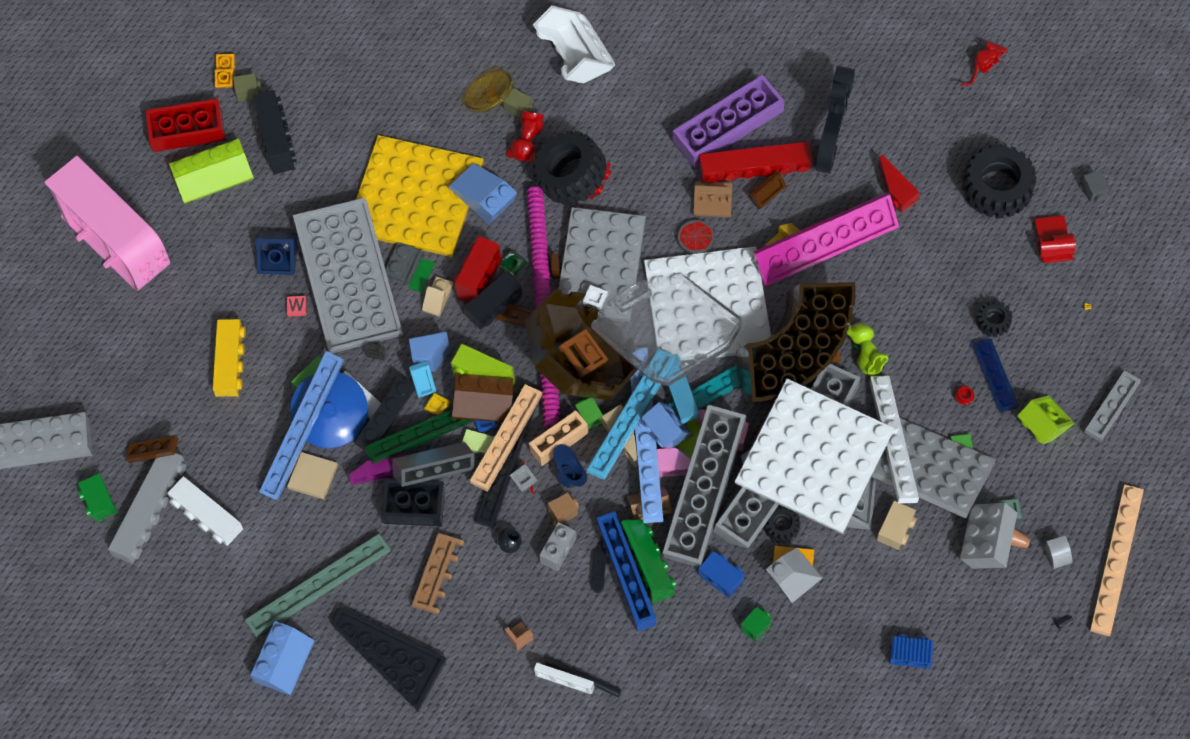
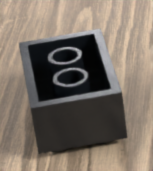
M385 479L381 512L383 523L442 527L445 501L444 482L424 481L402 487L396 479Z

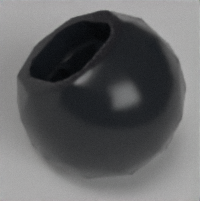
M505 529L498 535L497 544L502 552L510 554L520 549L522 538L516 530Z

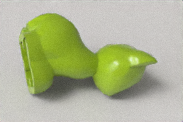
M856 322L850 325L847 335L850 336L854 343L861 345V351L857 358V365L860 371L869 376L879 374L889 358L886 353H879L871 342L874 337L873 329L863 322Z

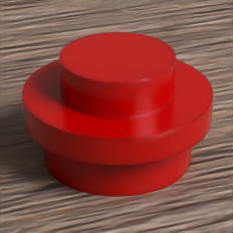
M962 386L955 392V399L961 405H969L974 400V391L968 386Z

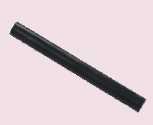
M548 657L546 665L557 670L593 681L594 687L618 698L622 690L553 658Z

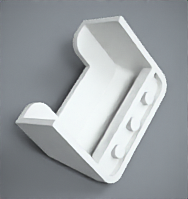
M551 6L533 24L538 37L552 41L556 46V51L564 59L565 65L561 67V75L566 80L586 83L609 72L615 66V62L592 25L580 12Z

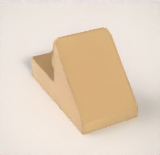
M436 276L432 287H427L422 311L440 317L454 287V282Z

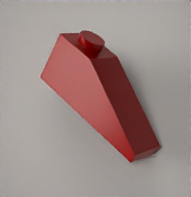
M883 154L880 155L878 166L885 190L891 196L894 209H898L902 213L918 201L919 191Z

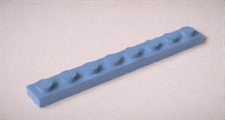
M327 351L325 352L263 482L260 493L277 501L279 500L344 359Z

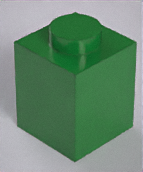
M756 607L741 623L740 630L754 642H757L771 626V615L766 610H760Z

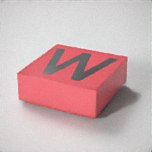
M306 296L287 297L288 317L307 316Z

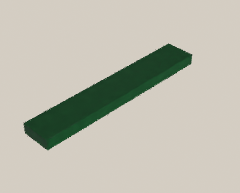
M452 409L368 444L364 446V451L374 465L465 426L474 420L452 418Z

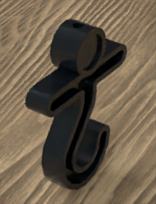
M842 66L836 67L830 94V107L818 151L816 171L828 174L832 172L837 152L836 143L843 117L846 115L848 98L851 95L856 69Z

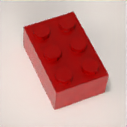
M478 236L476 242L471 244L470 254L468 258H464L462 270L454 278L455 292H457L458 300L469 303L490 285L502 261L500 245L498 243Z

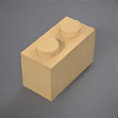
M894 501L878 534L877 541L897 550L900 549L901 545L905 546L910 536L907 532L909 528H914L917 518L914 517L916 510Z

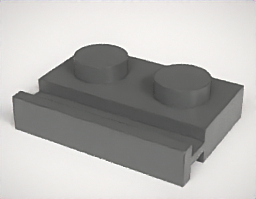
M398 242L386 267L387 277L410 285L423 256V250H418L415 247Z

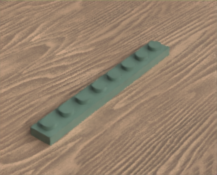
M380 534L374 536L245 619L247 625L255 637H259L272 628L274 621L280 623L389 553L390 548Z

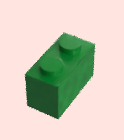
M100 473L78 483L81 490L77 492L81 500L87 503V506L84 508L89 518L93 517L95 522H98L118 513Z

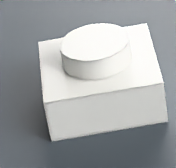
M590 285L583 304L597 307L601 311L608 291Z

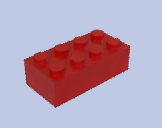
M218 98L146 110L149 143L153 153L226 141L222 108Z

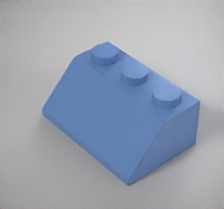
M274 621L250 676L255 683L291 695L315 641L293 627Z

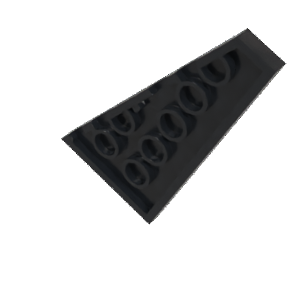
M341 607L331 624L332 627L419 712L447 659Z

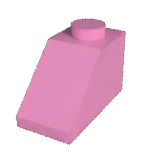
M662 447L657 449L659 477L687 475L691 459L677 448Z

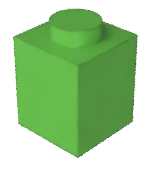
M584 398L575 405L576 411L588 424V430L602 424L603 415L593 398Z

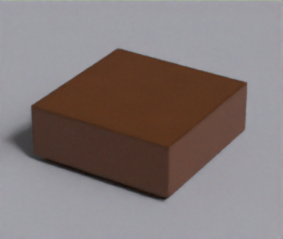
M558 253L551 254L553 279L560 278Z

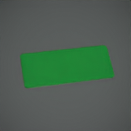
M422 258L408 288L421 293L434 268L435 262Z

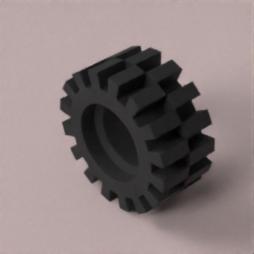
M992 300L988 301V304L984 303L977 315L976 323L978 324V329H982L983 334L987 332L989 337H991V334L997 337L998 334L1002 336L1004 332L1007 333L1013 317L1008 305L1004 307L1005 303L1001 302V304H998V300H995L993 304ZM995 313L1001 317L1002 321L999 324H992L987 320V316Z
M782 505L781 508L777 507L764 525L766 535L770 536L772 541L775 539L776 543L780 541L786 543L787 540L789 542L792 541L793 537L796 538L800 529V517L796 515L797 512ZM779 518H785L789 521L790 526L787 530L781 531L775 527V521Z

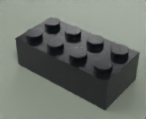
M275 90L253 95L273 174L294 170V163L297 160L280 96L276 97Z

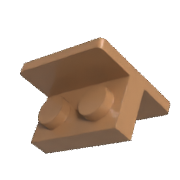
M696 181L694 216L731 217L732 183H702V181Z

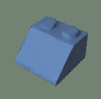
M447 332L409 339L413 364L416 365L427 361L431 372L436 371L450 352Z
M659 402L642 416V419L645 421L644 426L649 432L653 431L657 436L655 440L661 447L671 449L693 436L684 423L682 424L680 417L670 405Z

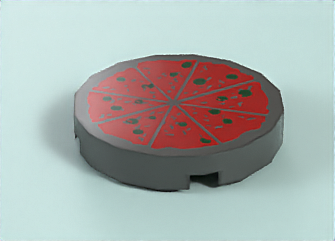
M691 220L681 226L678 232V244L685 253L689 255L706 253L713 247L715 233L708 223L701 220Z

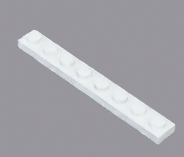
M870 376L869 383L878 421L894 428L885 450L898 504L918 503L919 496L890 377Z

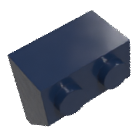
M260 231L256 238L257 274L295 275L298 251L297 233Z

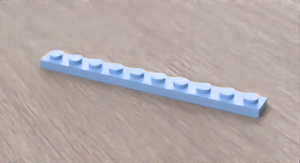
M635 349V353L632 355L633 360L638 362L639 369L630 378L632 393L649 366L647 349ZM652 401L646 409L644 415L653 408ZM641 418L635 428L643 523L663 522L656 437L653 431L649 432L644 426L645 421Z

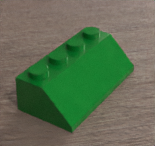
M643 520L621 521L623 533L652 604L674 596L675 581L673 577L669 578L666 572L669 571L665 559L661 560L659 556L661 550L658 543H654L651 538L653 532L650 525L646 526Z

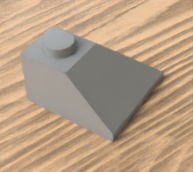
M798 548L783 555L766 569L767 575L791 603L795 602L823 579Z

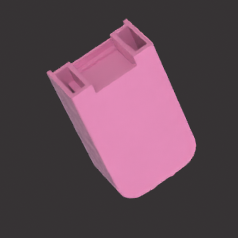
M78 156L74 157L45 181L61 211V218L78 234L76 240L80 242L84 239L105 260L103 266L106 269L111 266L133 289L139 291L170 265L168 254L157 233Z

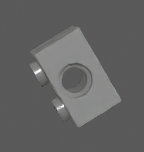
M558 522L539 555L540 563L558 572L576 540V531Z

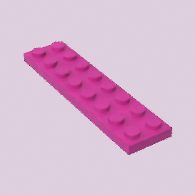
M886 192L754 251V258L763 285L765 287L898 228L899 224L891 196Z

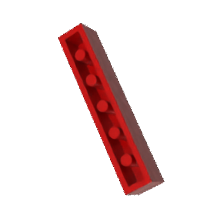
M809 142L699 154L698 160L702 183H715L721 180L732 181L738 178L750 179L755 176L768 177L776 171L782 175L790 172H806L811 170L813 163Z

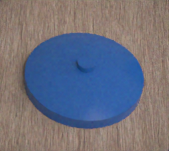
M338 373L306 440L308 443L320 448H338L352 442L362 432L368 417V403L364 391L354 379L343 373ZM315 374L306 378L294 392L290 407L292 421Z

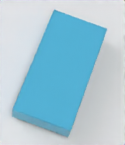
M427 361L409 367L418 398L436 392Z

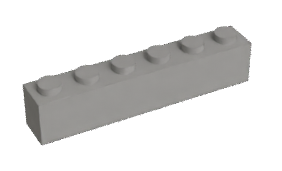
M175 453L171 456L155 459L108 548L112 556L131 564L140 557L141 547L144 542L149 540L152 526L158 523L159 513L168 503L167 493L176 485L179 475H182L185 471L186 462L182 455Z

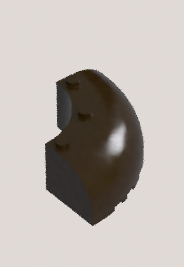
M855 282L799 284L787 291L785 313L775 332L764 341L748 343L736 350L740 390L747 403L763 402L777 398L787 379L805 386L832 362L838 350L842 347L852 322L856 298Z

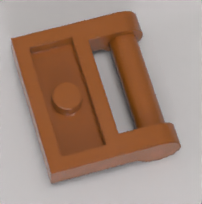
M587 329L558 347L560 352L566 355L577 370V375L580 379L608 361V358ZM573 346L587 364L586 368L582 366L569 347Z

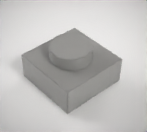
M526 464L510 475L521 492L537 482V479Z

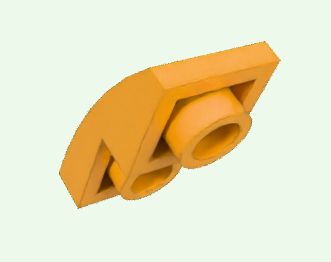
M216 54L215 88L234 87L235 55Z

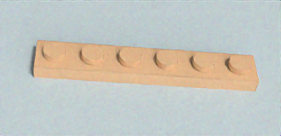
M526 384L524 385L470 480L471 484L488 492L541 399V391Z

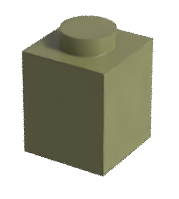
M255 73L233 77L238 101L254 99L253 95L259 94V91H262L261 81L256 79Z
M515 88L511 90L503 101L504 110L520 119L522 111L532 112L533 110L532 98Z

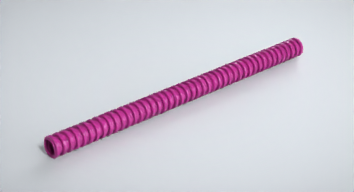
M534 186L527 189L530 220L529 228L531 230L534 296L536 298L535 308H537L550 294L551 288L545 230L544 195L540 187ZM541 374L544 428L548 430L561 421L559 417V391Z

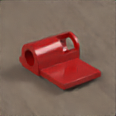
M1065 216L1034 219L1038 237L1037 246L1043 264L1072 261L1076 247L1073 233L1068 234Z

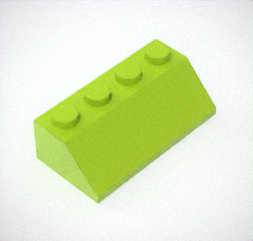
M239 139L169 163L184 204L254 179Z

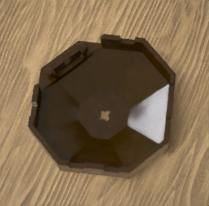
M554 289L525 320L534 367L562 394L611 400L639 369L638 362L634 361L632 356L635 353L633 340L629 338L620 346L618 337L620 331L610 320L605 322L602 319L605 315L597 307L577 305L585 297L583 293L571 291L569 294H562V290ZM587 329L608 358V361L580 379L577 375V370L566 355L560 352L558 347ZM573 346L569 347L582 366L586 368L587 364ZM563 359H568V363L564 364Z

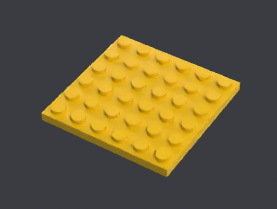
M378 135L356 200L366 198L377 240L392 244L400 242L415 247V249L453 257L469 206L448 187L473 163L482 168L484 159Z

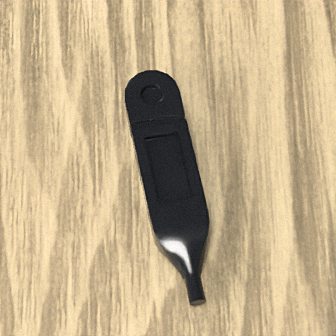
M600 540L593 560L591 586L595 593H600L604 589L606 553L602 540Z

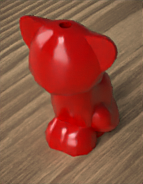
M522 111L521 138L513 140L507 150L506 155L508 158H515L518 161H527L529 163H533L536 160L535 156L537 153L531 140L543 130V114Z

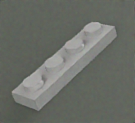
M1124 370L1084 433L1102 442L1139 386L1141 380Z

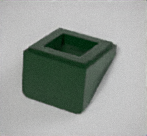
M510 250L499 265L511 276H514L528 262L519 253Z

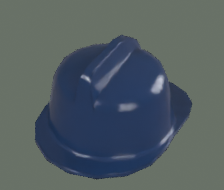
M557 445L553 452L556 464L554 474L557 481L567 488L583 486L587 482V474L575 453L567 445Z

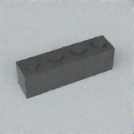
M465 442L393 458V476L403 487L474 470V452Z

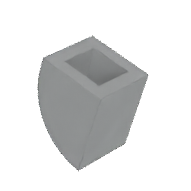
M1066 536L1046 542L1044 549L1053 569L1072 563L1071 549Z

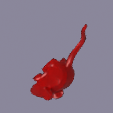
M987 42V48L978 51L975 56L974 74L969 83L964 82L960 86H970L976 79L978 69L986 73L993 67V64L1000 62L998 58L1006 53L1008 49L1001 45Z

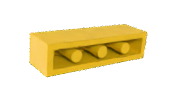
M240 319L217 320L213 391L216 397L239 396V390H242L243 387L240 372L244 370L241 355L245 353L242 338L246 336L245 326H242Z

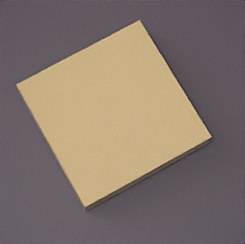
M301 452L287 487L290 490L325 500L338 463Z

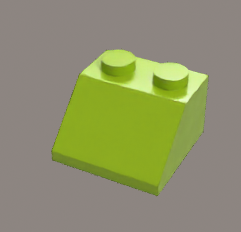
M1049 395L1031 400L1018 415L1023 426L1030 429L1035 439L1043 444L1052 442L1075 424Z

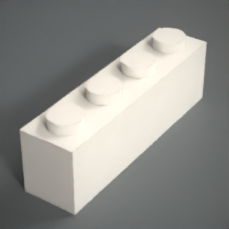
M184 476L167 493L170 498L169 502L176 509L180 507L184 510L183 514L189 520L195 519L198 522L199 528L204 532L209 531L212 533V538L219 544L223 542L228 546L243 530L241 523Z

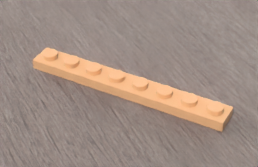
M1125 484L1123 486L1090 628L1091 632L1106 636L1111 635L1144 489Z

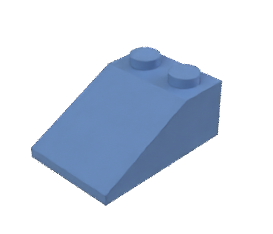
M474 163L448 187L488 225L514 202L517 192L503 179Z

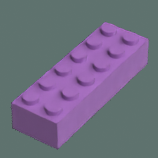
M761 75L673 130V142L695 168L698 166L699 154L720 152L784 112V100L767 79Z

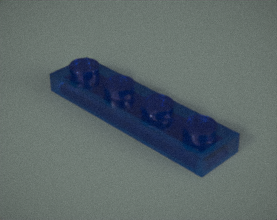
M992 339L973 343V349L999 413L1018 408L1019 404Z

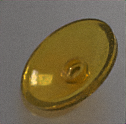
M495 70L479 77L465 93L464 104L467 109L472 112L481 113L498 107L511 93L513 87L512 76L505 70Z

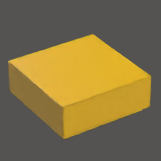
M433 393L424 410L436 416L446 412L451 401Z

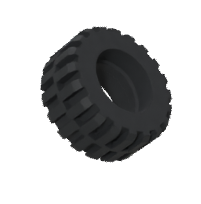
M566 131L565 134H556V137L549 138L548 142L540 147V152L537 151L536 160L533 162L535 181L543 192L556 203L568 205L569 202L576 204L580 200L585 201L589 195L592 196L596 193L595 190L600 188L602 185L601 181L605 179V171L607 170L605 155L587 134L575 131V133L573 131ZM574 159H581L580 164L571 174L558 177L561 169L568 162Z
M994 144L989 145L988 149L983 147L979 150V153L975 152L966 164L962 184L965 199L967 201L970 200L969 205L972 208L976 207L977 212L980 214L984 212L988 217L995 215L997 218H1004V215L1008 217L1014 216L1015 211L1020 213L1024 207H1027L1036 184V170L1032 166L1033 162L1030 158H1025L1026 154L1024 152L1016 151L1017 148L1013 146L1008 148L1004 144L1000 146ZM990 172H1003L1013 178L1016 186L1006 191L994 190L985 184L982 177Z

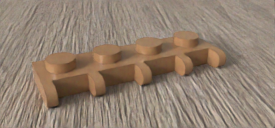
M438 533L412 603L414 608L439 614L440 609L435 608L434 605L437 597L445 598L446 593L440 591L444 579L451 580L452 575L446 573L450 561L458 562L459 557L453 555L456 545H464L463 540Z

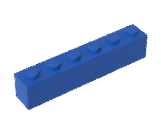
M616 512L597 517V527L637 632L656 626L654 611Z

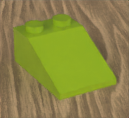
M461 344L451 362L454 378L456 373L513 378V386L515 384L512 366L466 345Z

